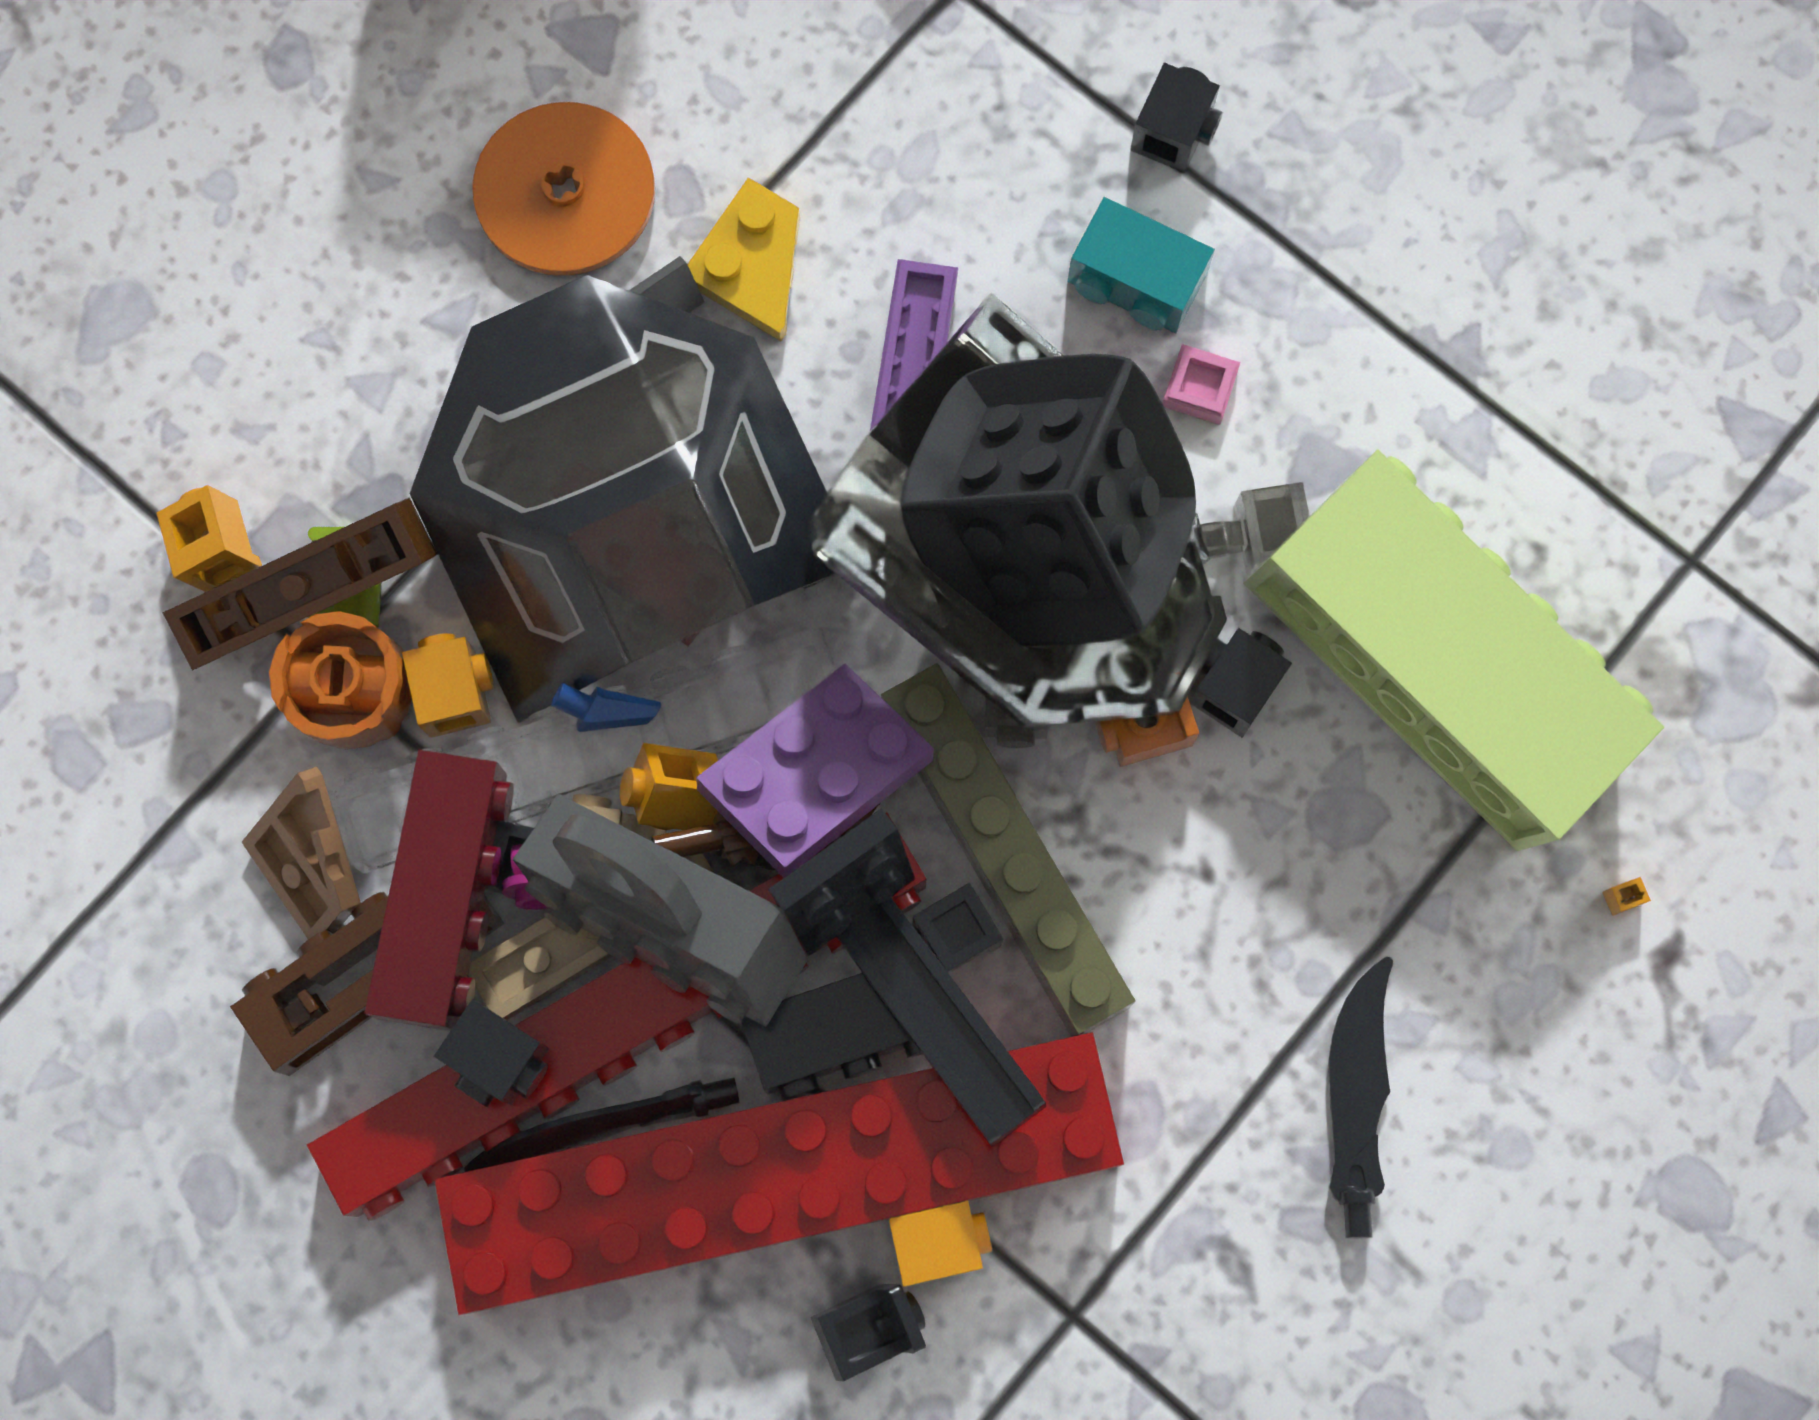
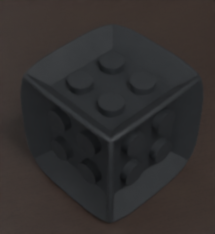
M1078 354L1018 360L983 367L963 376L950 389L935 413L909 467L901 494V514L909 540L954 617L977 639L1010 646L1103 643L1125 639L1143 632L1158 614L1170 590L1185 552L1196 512V490L1191 467L1157 392L1136 363L1129 358L1110 354Z

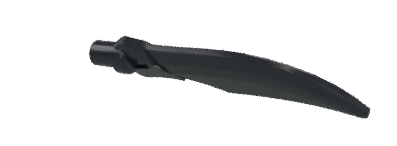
M1385 957L1371 967L1356 982L1346 997L1336 1020L1329 1051L1328 1084L1333 1129L1334 1165L1331 1168L1328 1189L1332 1197L1337 1202L1339 1201V1205H1344L1345 1237L1348 1239L1373 1238L1371 1205L1376 1204L1375 1197L1380 1195L1385 1187L1379 1163L1378 1135L1376 1131L1382 1108L1391 1092L1384 1042V1001L1388 978L1393 966L1391 957Z
M735 1078L702 1084L701 1080L692 1081L689 1085L666 1091L660 1096L582 1112L539 1124L510 1136L488 1152L482 1151L464 1167V1172L600 1141L637 1126L644 1127L669 1120L688 1118L694 1115L698 1118L709 1115L708 1110L740 1103Z

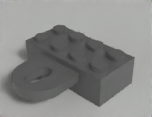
M560 794L556 795L513 858L515 864L528 880L525 890L547 906L543 914L554 925L572 935H577L582 928L599 937L597 944L605 952L624 963L631 964L635 957L653 966L651 973L658 980L680 993H685L689 986L709 996L706 1002L711 1008L734 1022L741 1023L746 1016L766 1027L808 961L781 907Z

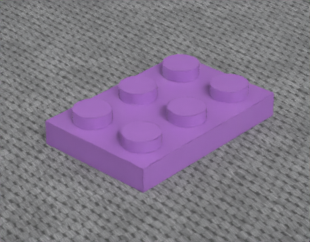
M845 663L697 776V790L785 878L933 761L934 748Z

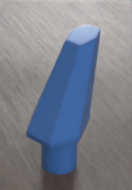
M561 683L553 697L551 706L578 718L576 731L587 732L647 725L661 709V702L605 690L596 686L591 695H588Z

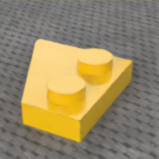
M748 177L687 264L701 294L779 341H782L787 330L788 301L790 289L792 288L793 260L800 222L799 207Z

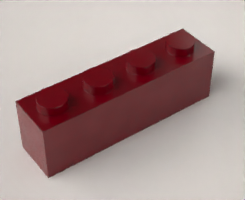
M418 749L364 1014L383 1021L451 1031L468 1004L474 999L476 981L475 978L468 977L472 951L481 952L485 944L488 930V913L481 911L485 885L494 886L497 881L501 863V848L493 846L498 821L506 822L509 818L514 793L513 783L506 782L507 773L498 762Z

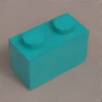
M1103 197L1071 257L1067 282L1075 285L1076 291L1092 302L1098 304L1110 302L1129 311L1131 317L1144 327L1152 330H1162L1165 328L1177 334L1208 274L1215 249L1111 199Z

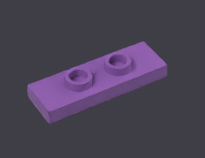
M902 259L897 260L870 431L948 342L958 279V267Z

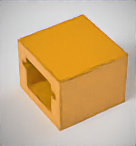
M1641 877L1602 892L1612 916L1651 901Z

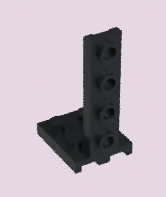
M881 808L768 890L776 905L784 911L795 935L808 956L832 939H838L990 1146L993 1147L1047 1106L1040 1093L891 898L902 888L914 881L915 876L899 831Z

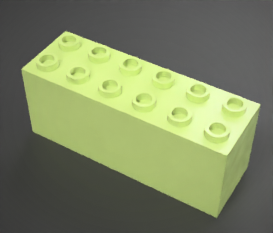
M1377 449L1341 483L1243 584L1516 851L1560 840L1665 727L1652 715L1653 707L1643 694L1630 686H1622L1604 669L1606 662L1593 646L1583 640H1575L1557 623L1558 615L1547 601L1536 594H1527L1510 577L1511 570L1497 553L1488 548H1480L1462 531L1464 529L1463 523L1452 509L1440 502L1433 503L1415 485L1417 481L1413 472L1402 461L1392 456L1386 457Z

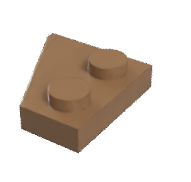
M318 767L299 772L243 839L242 844L309 940L325 930H330L334 934L361 902L323 775Z

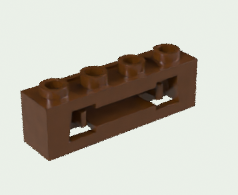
M409 497L162 613L193 671L435 557L438 553Z
M385 892L376 893L356 906L351 913L354 920L334 934L330 930H325L303 943L297 950L300 958L280 972L272 968L254 977L242 988L245 996L230 1006L273 1072L287 1076L292 1075L372 1018L364 1013L373 969L328 1000L325 1004L330 1011H328L317 993L311 995L307 989L316 983L326 986L378 949L388 900ZM484 894L481 911L488 913V936L505 923ZM298 996L297 1000H295L291 1004H288L290 1001H292L294 998ZM317 1019L316 1021H314L313 1023H311L309 1026H307L306 1028H304L303 1030H301V1028H303L304 1026H306V1025H307L308 1023H310L312 1020Z

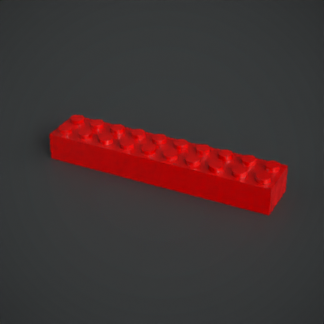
M1091 1032L1008 1051L1040 1093L1047 1107L993 1147L990 1146L935 1070L930 1068L434 1179L458 1315L477 1313L875 1223L911 1213L1118 1168L1124 1165L1094 1034Z

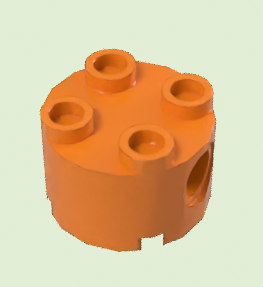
M341 611L315 614L302 621L300 624L303 626L295 629L291 636L286 634L275 649L269 669L271 697L287 721L314 740L344 750L370 747L379 741L388 740L397 734L402 721L408 715L412 701L402 656L404 650L400 645L366 618Z

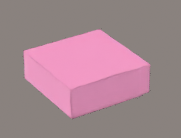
M1182 344L1162 403L1163 406L1220 425L1241 362Z

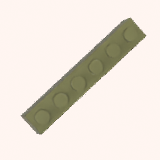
M936 663L882 693L881 698L934 748L933 761L919 771L918 774L1070 1036L1086 1034L1128 1010L1135 1003V998L1017 800L1013 789L940 665Z

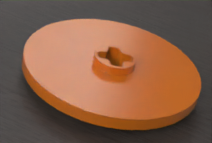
M556 102L540 105L516 115L492 135L483 148L475 167L472 186L473 201L476 214L486 236L509 260L528 270L542 274L558 276L577 275L610 264L629 250L638 240L653 210L655 178L648 152L642 141L620 118L592 105L577 102ZM567 178L572 179L576 193L566 191L561 199L556 198L552 184L562 186Z

